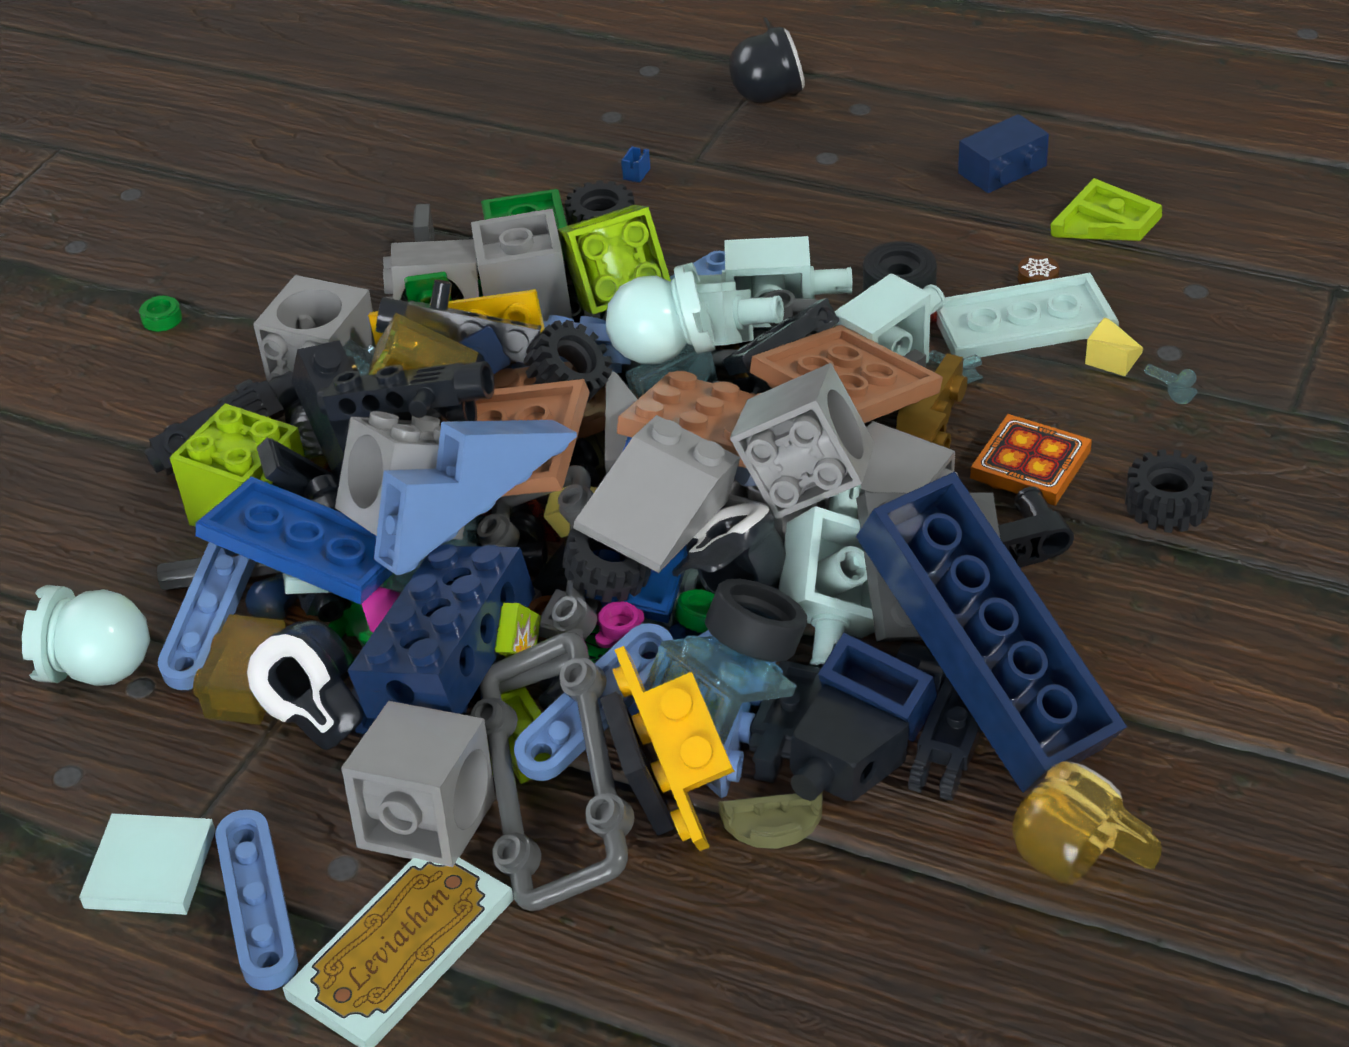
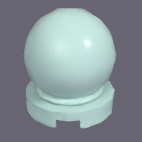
M692 262L676 266L674 268L675 278L672 281L659 276H642L618 288L608 303L606 332L612 346L624 357L639 364H662L678 356L687 343L693 345L697 354L715 350L713 343L715 339L706 301H699L696 283L700 282Z
M45 585L35 592L38 598L41 599L36 611H26L22 631L23 660H33L35 668L29 675L31 679L39 682L59 683L69 675L74 680L94 686L111 685L130 676L144 661L150 643L147 619L130 599L122 594L105 589L86 591L75 597L71 589L65 586Z

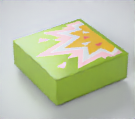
M503 603L496 639V652L509 657L536 645L541 615L520 603Z

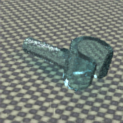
M932 350L929 353V359L938 364L945 357L944 354L936 350ZM976 354L963 358V376L967 377V384L983 379V376L978 374L975 367L982 365L981 358Z
M1152 364L1146 366L1145 373L1169 385V396L1175 402L1187 404L1197 394V390L1191 387L1197 380L1194 371L1185 369L1177 375Z

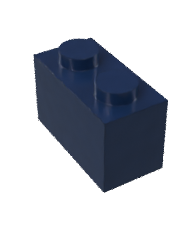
M1019 114L959 141L958 174L987 193L997 190L1047 166L1049 133Z
M846 633L842 634L818 673L822 687L827 684L908 722V740L912 742L930 715L937 698L933 676Z

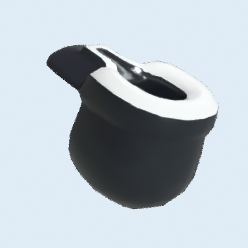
M763 17V22L767 32L748 37L734 48L729 60L733 85L743 97L755 103H769L788 93L796 94L802 91L805 86L801 63L789 31L782 27H774L766 17Z
M752 502L720 509L686 544L688 555L672 570V575L678 577L687 569H697L703 586L708 592L715 594L718 585L727 579L751 580L777 589L780 584L786 551L784 543L774 526V517L769 506Z
M318 621L295 622L265 639L251 655L247 676L250 689L259 704L271 716L283 722L296 723L321 749L329 750L336 747L363 720V709L344 683L349 677L347 670L355 659L342 638L327 625Z

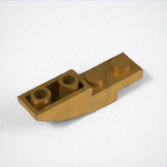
M947 353L935 373L943 377L940 393L899 409L896 430L949 449L951 434L946 433V425L955 401L961 402L965 395L968 379L966 376H963V357Z

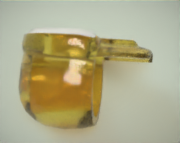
M1063 761L1050 768L1045 779L1021 802L1013 818L1012 833L1017 850L1022 858L1037 871L1059 883L1075 884L1086 874L1108 847L1150 870L1156 867L1162 852L1161 842L1153 835L1151 827L1124 808L1120 791L1097 772L1074 762Z

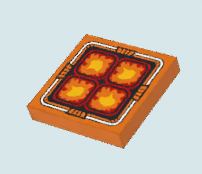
M1007 414L972 464L970 479L988 484L995 489H1004L1016 494L1024 488L1034 486L1040 489L1048 504L1056 506L1091 452L1092 439Z

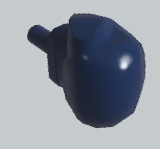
M283 572L274 577L265 578L253 583L247 592L245 603L247 612L254 618L274 622L285 620L288 608L299 597L297 594H285Z

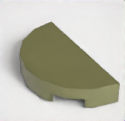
M823 792L813 801L805 800L796 793L718 802L719 815L725 829L738 841L756 848L778 849L797 844L813 833L822 818Z

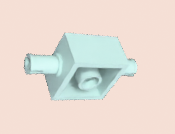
M808 236L724 240L725 270H722V274L698 275L700 282L696 283V285L735 282L736 290L750 289L751 298H762L765 294L774 290H788L794 294L795 298L815 299V295L852 294V269L847 267L846 269L814 270V266H810ZM769 323L753 324V328L772 327Z
M891 273L836 310L835 314L839 318V322L833 327L843 325L901 356H905L910 351L916 349L926 355V363H928L930 315L945 306V303H943L945 297L943 292L935 285L930 284L921 289Z
M735 282L696 285L699 301H706L715 339L713 341L714 346L754 340L753 324H779L783 321L784 307L780 296L751 298L750 289L736 290ZM687 343L684 348L693 347V345Z
M861 484L830 497L828 510L815 506L787 522L784 542L786 556L780 577L779 591L796 601L807 614V623L815 627L810 666L818 668L820 664L823 666L843 633L863 638L875 632L864 551L856 538L860 531V522L857 519L858 508L856 498L859 497L861 492Z

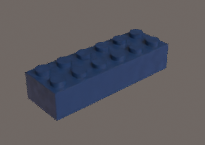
M955 471L873 509L856 535V538L1022 793L1054 777L1055 764L1063 761L1074 763L1083 761L1103 750L1127 727Z

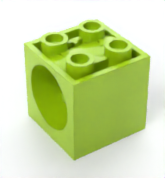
M632 205L557 229L580 308L591 314L606 311L608 303L618 288L637 277L659 276L671 281L649 207Z
M225 403L170 456L189 525L196 527L198 520L250 477L269 484L273 483L265 478L257 451V446L267 437L305 457L298 427Z

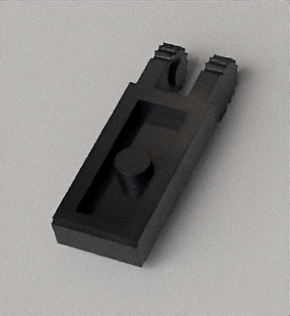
M945 676L917 743V755L909 775L908 789L921 793L928 780L931 762L947 766L940 781V797L952 801L960 785L963 770L967 771L982 730L947 676Z

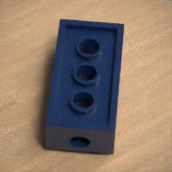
M443 544L426 556L347 670L366 718H377L388 701L457 714L463 713L499 655L495 650L503 603H520L528 608L536 595L520 547H498L496 545L454 546L452 544Z

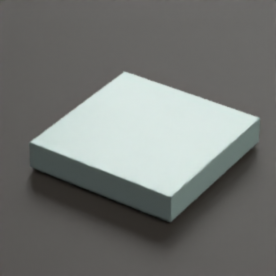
M112 813L79 896L83 908L187 915L216 831L212 819Z

